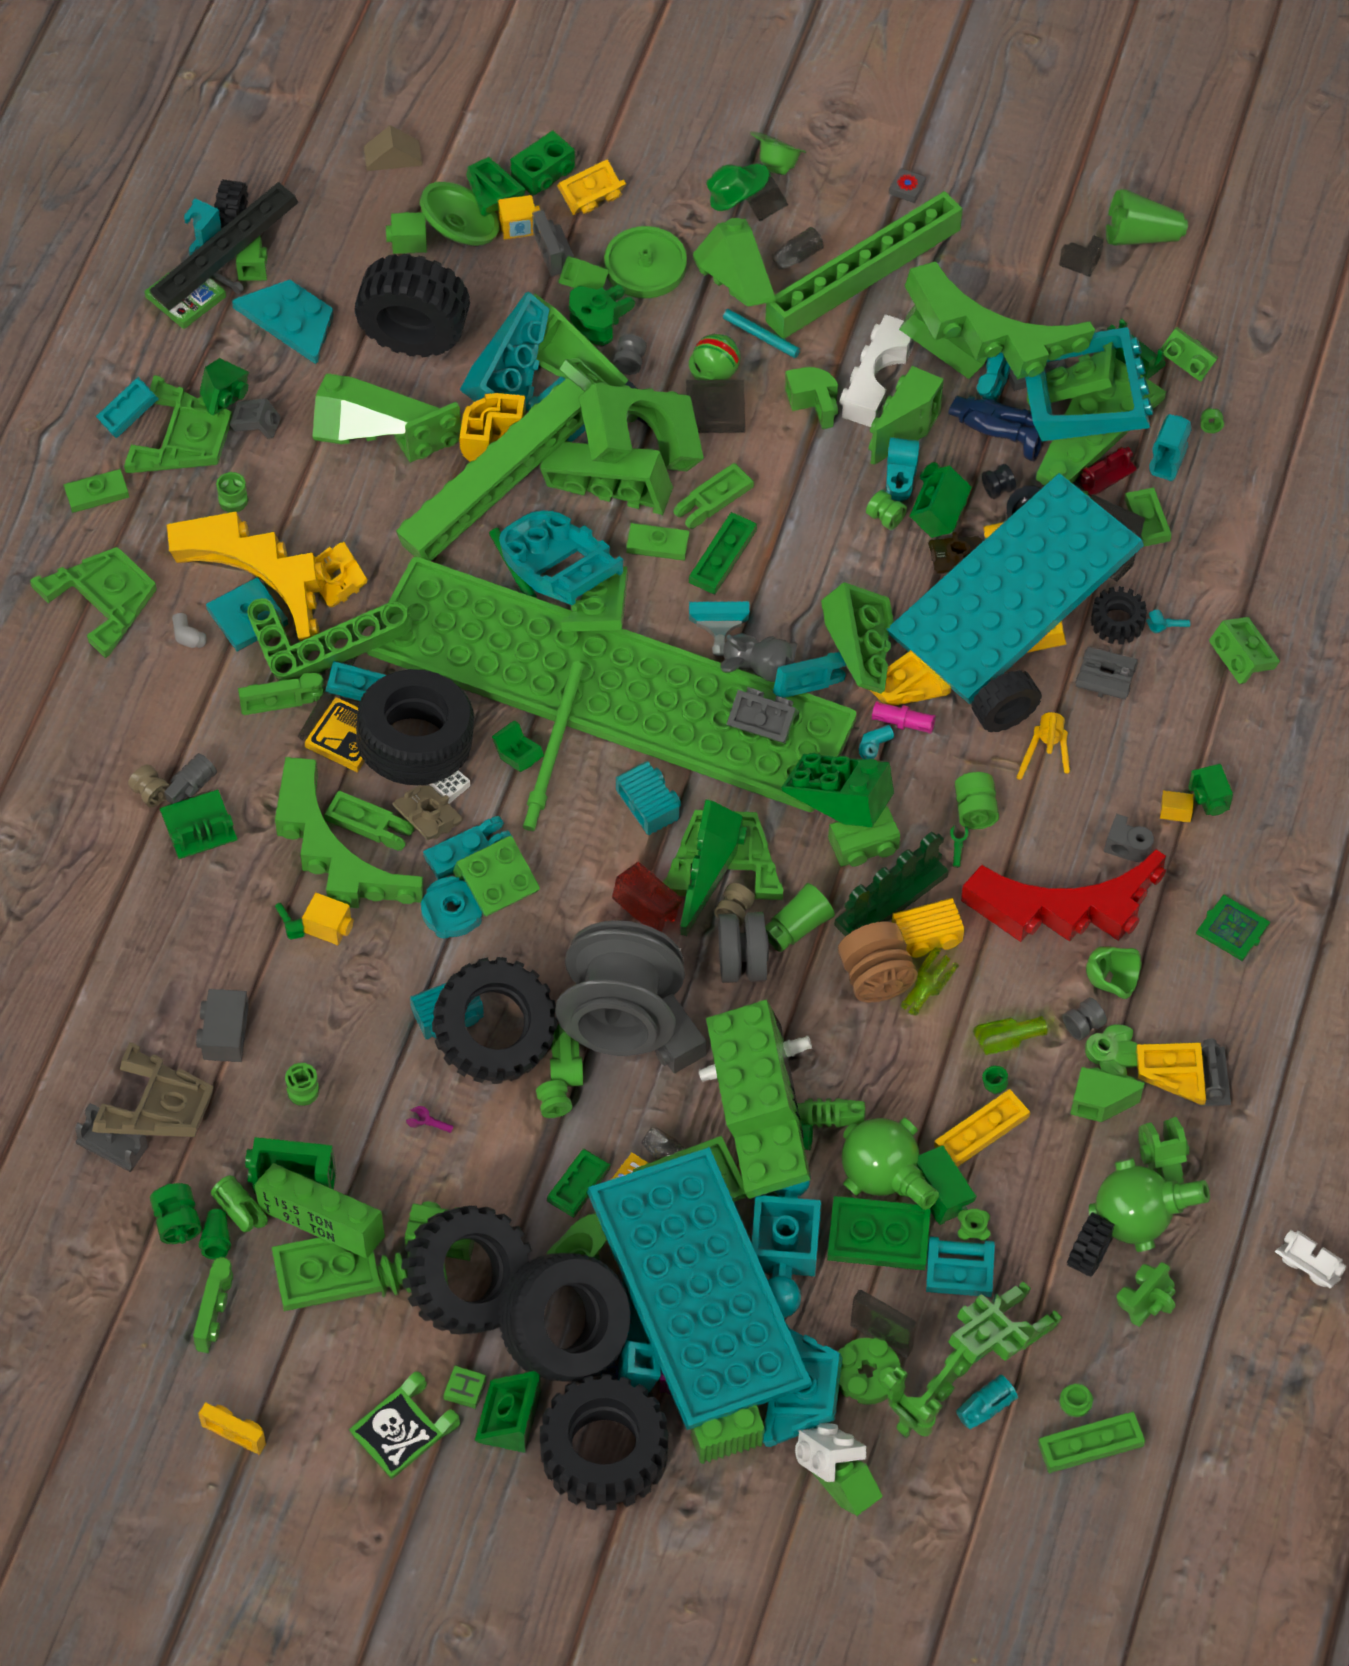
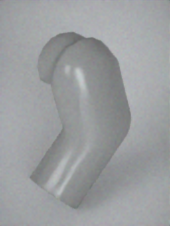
M174 614L172 620L176 641L190 648L204 647L207 642L206 634L189 627L186 614Z

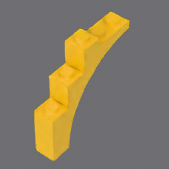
M237 512L167 524L169 551L176 563L205 561L223 563L243 569L262 579L285 601L293 615L300 642L319 634L318 622L316 618L313 619L312 610L316 609L314 593L322 592L321 580H325V572L322 562L318 563L313 553L287 557L285 543L279 542L275 532L249 536L246 521H241Z

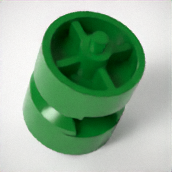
M184 1183L166 1184L150 1195L153 1214L157 1218L156 1225L159 1237L163 1243L184 1244L201 1233L202 1227L198 1212L194 1209L195 1201L189 1185Z

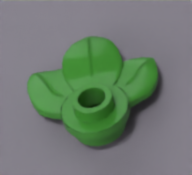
M1115 1024L1108 1026L1103 1033L1091 1035L1085 1044L1087 1058L1091 1062L1099 1064L1101 1069L1108 1074L1120 1077L1127 1076L1126 1068L1137 1067L1136 1047L1138 1044L1131 1041L1133 1029L1125 1025Z

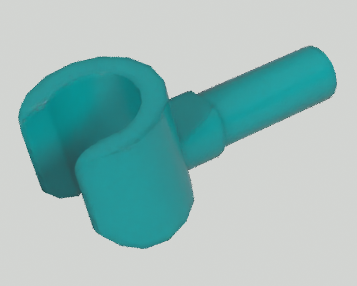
M1161 610L1150 611V619H1146L1153 633H1160L1167 627H1190V620L1165 619Z

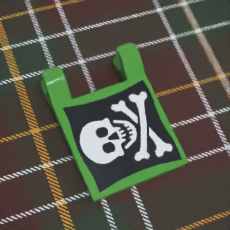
M418 1371L411 1374L400 1388L349 1429V1432L391 1480L443 1436L453 1432L461 1424L458 1414L452 1409L446 1411L433 1424L411 1398L421 1393L427 1387L424 1376Z

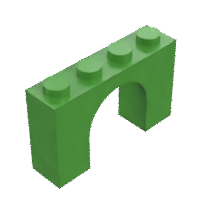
M603 382L592 384L587 391L579 396L592 461L616 464L633 451L627 426V413L639 416L652 428L657 437L666 469L687 472L704 459L691 396L681 395L674 391L658 392L651 388L643 390L634 389L627 385L619 387L610 386Z

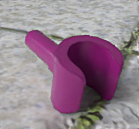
M424 1106L410 1109V1111L417 1113L420 1118L419 1121L414 1118L407 1119L406 1123L410 1127L416 1128L425 1124L449 1133L452 1132L453 1125L434 1119Z

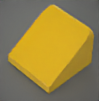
M1163 790L1160 819L1190 823L1193 813V794Z

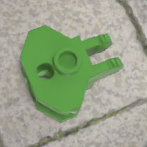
M1174 1117L1163 1121L1164 1141L1160 1142L1159 1135L1152 1122L1139 1126L1138 1141L1143 1163L1148 1164V1167L1152 1170L1156 1169L1157 1173L1167 1182L1176 1180L1178 1183H1184L1181 1163L1187 1162L1186 1155H1189V1146L1184 1129L1178 1118Z

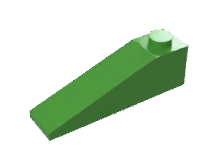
M732 218L726 222L718 223L693 253V259L699 271L703 275L710 274L713 276L714 283L718 286L723 284L728 287L729 294L747 307L774 302L775 295L753 232L746 218Z
M326 373L315 397L312 437L316 441L335 444L350 443V439L366 438L367 441L377 440V436L392 434L396 438L405 437L406 423L439 408L353 377Z
M843 582L821 600L825 625L856 684L859 687L881 694L885 691L888 663L885 660L886 653L891 648V642L888 641L889 633L887 628H890V625L894 622L889 597Z

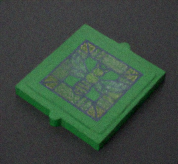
M1223 894L1215 907L1207 911V917L1196 931V934L1243 962L1252 948L1259 945L1260 937L1270 925V921Z

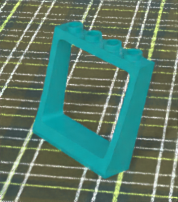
M1128 327L1094 332L1087 349L1079 353L1072 352L1062 355L1056 360L1105 351L1103 346L1110 342H1113L1115 348H1123L1134 409L1129 412L1053 415L1044 368L1043 372L1035 377H1025L1032 421L1041 441L1151 428L1148 416L1153 415L1154 412L1150 399L1144 397L1150 394L1145 377L1141 378L1140 376L1146 374L1141 357L1137 358L1136 356L1141 354L1142 351L1137 337H1132Z

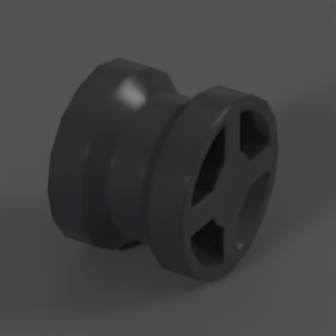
M1003 463L998 465L996 470H987L981 474L984 489L992 499L999 498L1001 493L1005 491L1010 493L1016 490L1014 474L1007 464Z

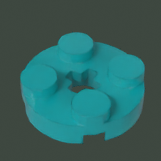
M459 877L441 878L430 884L426 889L427 893L421 901L422 918L427 927L434 931L439 938L446 939L465 935L479 927L482 923L483 913L467 883L460 881ZM453 902L454 905H461L454 912L445 910L448 908L447 903Z

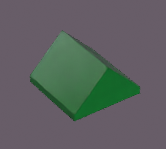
M531 1371L490 1380L474 1441L522 1453L526 1452L541 1394L540 1374Z

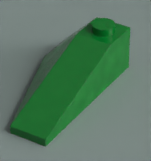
M705 800L697 837V850L699 851L698 855H695L693 858L690 878L692 883L688 885L680 924V934L684 936L688 935L736 856L738 844H745L748 827L743 826V816L712 800Z

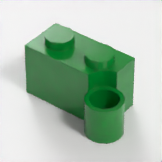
M932 462L920 474V479L924 484L909 517L931 538L950 534L955 530L962 509L967 504V498L972 487L950 465L941 467L937 462Z

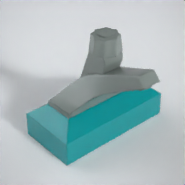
M749 601L689 602V621L695 623L696 627L706 630L714 637L713 655H724L725 637L732 630L741 627L744 622L749 620Z

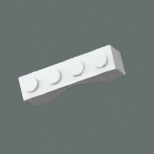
M885 314L881 324H875L871 334L872 342L870 346L865 345L860 358L862 363L860 367H854L850 377L851 385L849 389L844 388L841 394L839 404L843 405L842 418L871 427L875 417L881 416L886 399V389L879 384L875 375L886 366L906 364L916 341L899 330L904 320Z

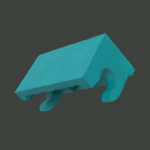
M194 198L192 206L184 215L185 224L189 223L191 218H193L196 239L189 247L190 255L221 230L219 209Z

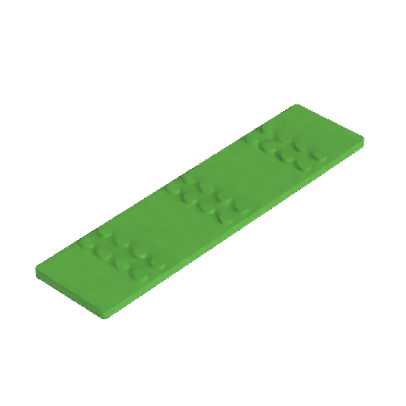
M420 557L411 559L389 602H400L406 607L412 618V628L404 636L367 652L369 656L405 669L426 670L438 673L453 681L461 689L554 722L572 663L580 662L584 665L566 726L807 812H813L815 809L784 793L781 789L782 785L804 753L840 756L856 722V711L854 709L808 693L785 697V699L793 701L792 707L799 711L798 716L794 717L786 744L730 727L726 724L737 691L746 692L747 687L764 692L763 698L775 701L776 695L773 693L775 682L766 681L760 676L740 669L725 673L720 669V662L623 628L622 630L609 632H562L561 621L565 616L570 615L571 610ZM394 615L390 619V623H399L403 619V615Z

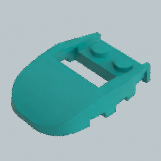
M535 511L526 514L504 528L500 534L499 541L502 554L512 570L535 591L570 605L575 604L577 597L615 573L619 576L623 574V558L619 556L614 559L609 554L610 546L603 540L598 541L592 536L593 531L585 525L578 528L571 524V518L554 511ZM577 551L585 556L553 577L547 575L539 576Z

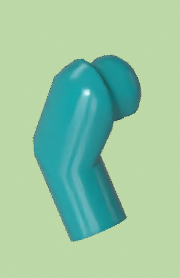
M886 725L863 734L858 748L862 759H874L878 754L880 744L894 739L891 726Z

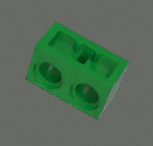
M552 130L510 159L511 177L522 185L530 195L535 196L539 192L547 190L552 183L573 171L575 168V149Z

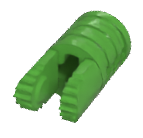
M233 1175L224 1177L212 1188V1197L216 1199L217 1203L222 1206V1209L227 1212L228 1216L243 1232L251 1231L253 1226L254 1228H261L267 1225L266 1214H264L254 1199L248 1195V1192L237 1182Z

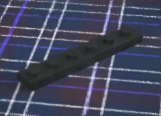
M277 182L150 289L152 296L166 309L171 311L299 202L296 196L281 183Z

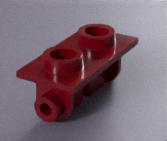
M1129 447L1118 448L1117 451L1093 464L1090 468H1084L1080 477L1075 481L1084 491H1088L1090 497L1095 496L1137 471L1136 466L1130 461V458L1133 457L1132 450Z

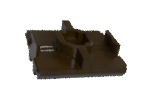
M952 532V538L929 540L931 560L933 561V568L936 574L949 573L982 543V539L979 536L958 537L957 532Z

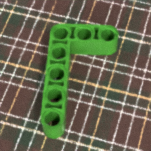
M264 598L255 599L250 603L247 610L248 618L270 670L278 681L283 679H299L305 673L311 674L313 672L318 674L331 668L333 661L343 663L404 636L412 628V618L406 607L400 602L393 601L292 645L278 612L269 600ZM270 611L268 618L262 621L257 620L261 612ZM394 615H403V619L399 623H390V619ZM370 626L376 627L374 633L370 636L362 635L365 628ZM281 637L278 645L274 647L268 646L272 638ZM348 639L347 644L343 648H335L338 640ZM320 651L317 659L307 660L309 653ZM292 663V668L288 672H279L282 665Z

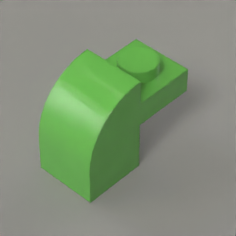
M815 367L785 371V391L792 411L815 407L822 429L832 428L834 426V415H838V383L835 378L825 370Z

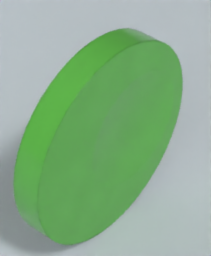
M640 226L627 229L611 240L605 251L604 268L609 270L607 278L613 286L621 285L625 289L626 295L636 298H655L671 292L682 282L687 268V256L683 244L672 233L657 227Z

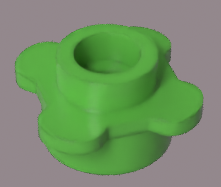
M979 1209L962 1210L959 1212L958 1220L961 1222V1228L958 1230V1236L960 1239L966 1241L969 1238H978L981 1241H985L990 1237V1231L987 1229V1224L990 1220L988 1212ZM975 1223L977 1227L973 1228L971 1224Z

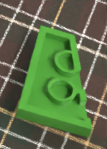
M1113 342L1104 345L1105 351L1092 357L1088 353L1079 357V362L1067 369L1060 366L1045 373L1050 402L1053 403L1068 398L1073 399L1083 394L1103 391L1113 387L1116 349ZM1027 391V399H1026V400H1027V402H1028V404H1029V406H1030L1029 397H1028V391Z

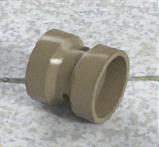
M150 764L138 768L128 781L129 787L135 793L142 795V801L148 807H156L164 802L166 799L164 791L170 786L165 779L158 777V772Z
M730 883L724 891V900L718 902L714 913L717 918L719 914L735 913L739 919V926H741L746 916V910L750 909L755 901V895L743 885Z

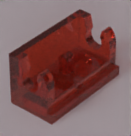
M636 862L616 877L612 899L641 924L652 927L660 932L663 931L667 919L671 923L675 920L679 906L683 901L680 896L640 862Z

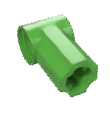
M558 1024L554 1031V1040L551 1044V1081L562 1080L566 1082L567 1086H583L582 1057L579 1056V1043L571 1038Z

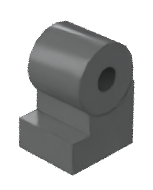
M1116 813L1103 852L1134 862L1144 861L1150 855L1153 846V833L1145 827L1126 825L1128 817Z

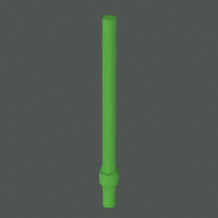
M580 662L572 663L534 791L530 792L527 800L529 808L523 828L529 831L535 830L540 810H544L548 797L545 794L584 665Z

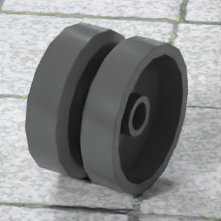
M748 912L744 917V932L740 933L739 919L735 913L719 914L718 937L722 983H736L741 978L742 962H745L746 975L750 982L766 981L769 945L768 933L765 930L764 913Z

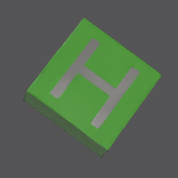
M454 1366L444 1393V1400L476 1409L486 1382V1375Z

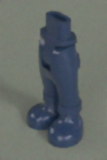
M958 395L955 397L949 408V415L958 417L960 423H965L980 433L992 437L1010 439V441L1015 443L1019 441L1023 445L1024 457L1027 460L1036 461L1042 447V441L1033 424L1030 410L1011 407L988 398L975 400L976 397L970 396L968 399Z

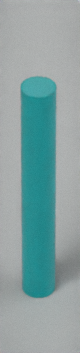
M730 309L724 312V320L793 358L799 355V347Z

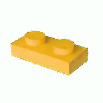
M205 1402L198 1413L202 1427L260 1455L266 1445L264 1432L260 1425L249 1419L242 1421L234 1417L233 1413L222 1405L217 1404L214 1407Z

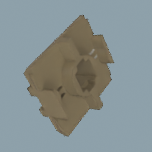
M419 785L405 792L404 797L395 800L393 806L427 840L437 839L444 832L446 834L449 833L452 828L458 826L463 821V818L448 803L449 797L447 795L442 797L431 785L423 787Z

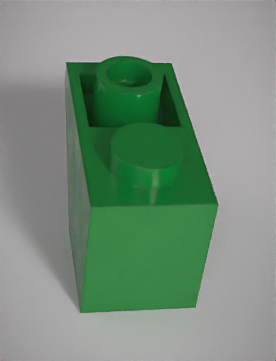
M221 358L205 366L199 393L209 414L215 415L245 397L249 388L247 383L248 371Z

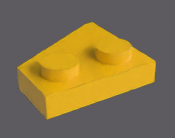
M910 650L888 666L885 691L881 694L874 691L871 692L882 703L897 706L947 696L951 693V686Z
M1201 1043L1137 1045L1136 1056L1139 1080L1197 1104L1205 1105L1206 1092Z

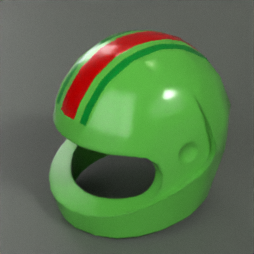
M722 334L704 336L696 344L693 354L689 359L690 372L696 380L704 384H723L738 369L740 351L735 341L729 336ZM695 363L698 365V367L700 368L701 372H699V371L696 369Z

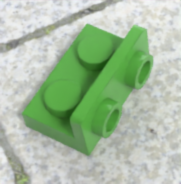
M1249 617L1223 620L1209 639L1210 644L1239 684L1246 683L1254 672L1273 670L1280 663L1276 654Z

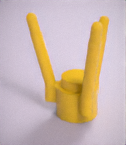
M1049 712L1041 716L1040 726L1034 727L1033 738L1017 774L1018 780L1023 778L1040 738L1047 744L1046 752L1048 754L1053 752L1054 744L1060 741L1064 773L1068 774L1070 772L1067 746L1068 732L1064 730L1065 719L1062 715Z

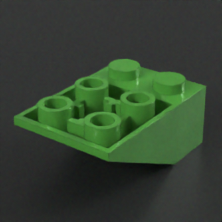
M914 366L910 368L907 375L900 377L896 386V393L894 396H888L881 417L876 416L870 427V433L873 434L868 447L871 451V464L875 465L888 457L890 437L919 440L928 435L940 415L943 378Z

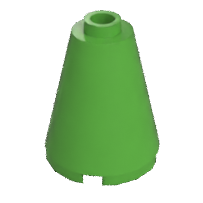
M1120 189L1114 193L1111 200L1108 216H1112L1111 225H1106V238L1108 244L1115 246L1179 241L1181 236L1186 235L1188 221L1184 219V214L1127 189Z

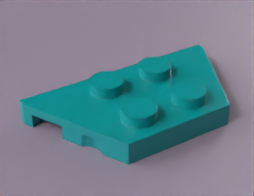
M290 279L235 298L232 301L233 309L314 364L319 361V352L322 343H325L327 328L331 325L334 315L333 308Z
M789 1325L787 1327L812 1384L809 1388L768 1402L763 1443L766 1447L775 1446L798 1436L799 1430L818 1428L819 1424L832 1422L835 1420L842 1366L841 1354L828 1346L818 1344L815 1339L806 1334L803 1336L790 1329Z

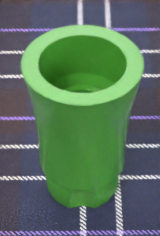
M806 883L799 893L780 912L772 917L771 922L765 926V930L768 933V942L778 952L784 951L790 944L794 945L816 927L835 917L831 904L815 886Z

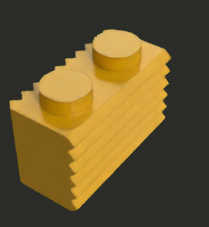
M953 898L892 914V923H896L899 926L907 944L906 951L915 958L925 956L933 949H952L963 941L964 925Z

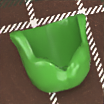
M1100 946L1088 958L1086 965L1087 977L1096 988L1115 994L1122 999H1127L1132 995L1137 986L1142 966L1141 954L1135 948ZM1109 970L1113 974L1110 983L1105 981Z

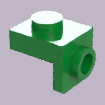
M512 721L492 736L500 759L519 772L530 768L536 761L544 757L541 746L525 737L520 724L516 721Z

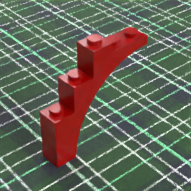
M1156 849L1142 863L1123 875L1100 884L1079 888H1045L1027 885L1001 876L981 865L963 885L961 901L1020 942L1028 933L1033 935L1041 923L1070 942L1077 933L1083 934L1090 922L1119 941L1126 932L1131 934L1140 921L1138 918L1139 907L1147 896V889L1152 883L1157 885L1166 873V869H1164L1166 855Z

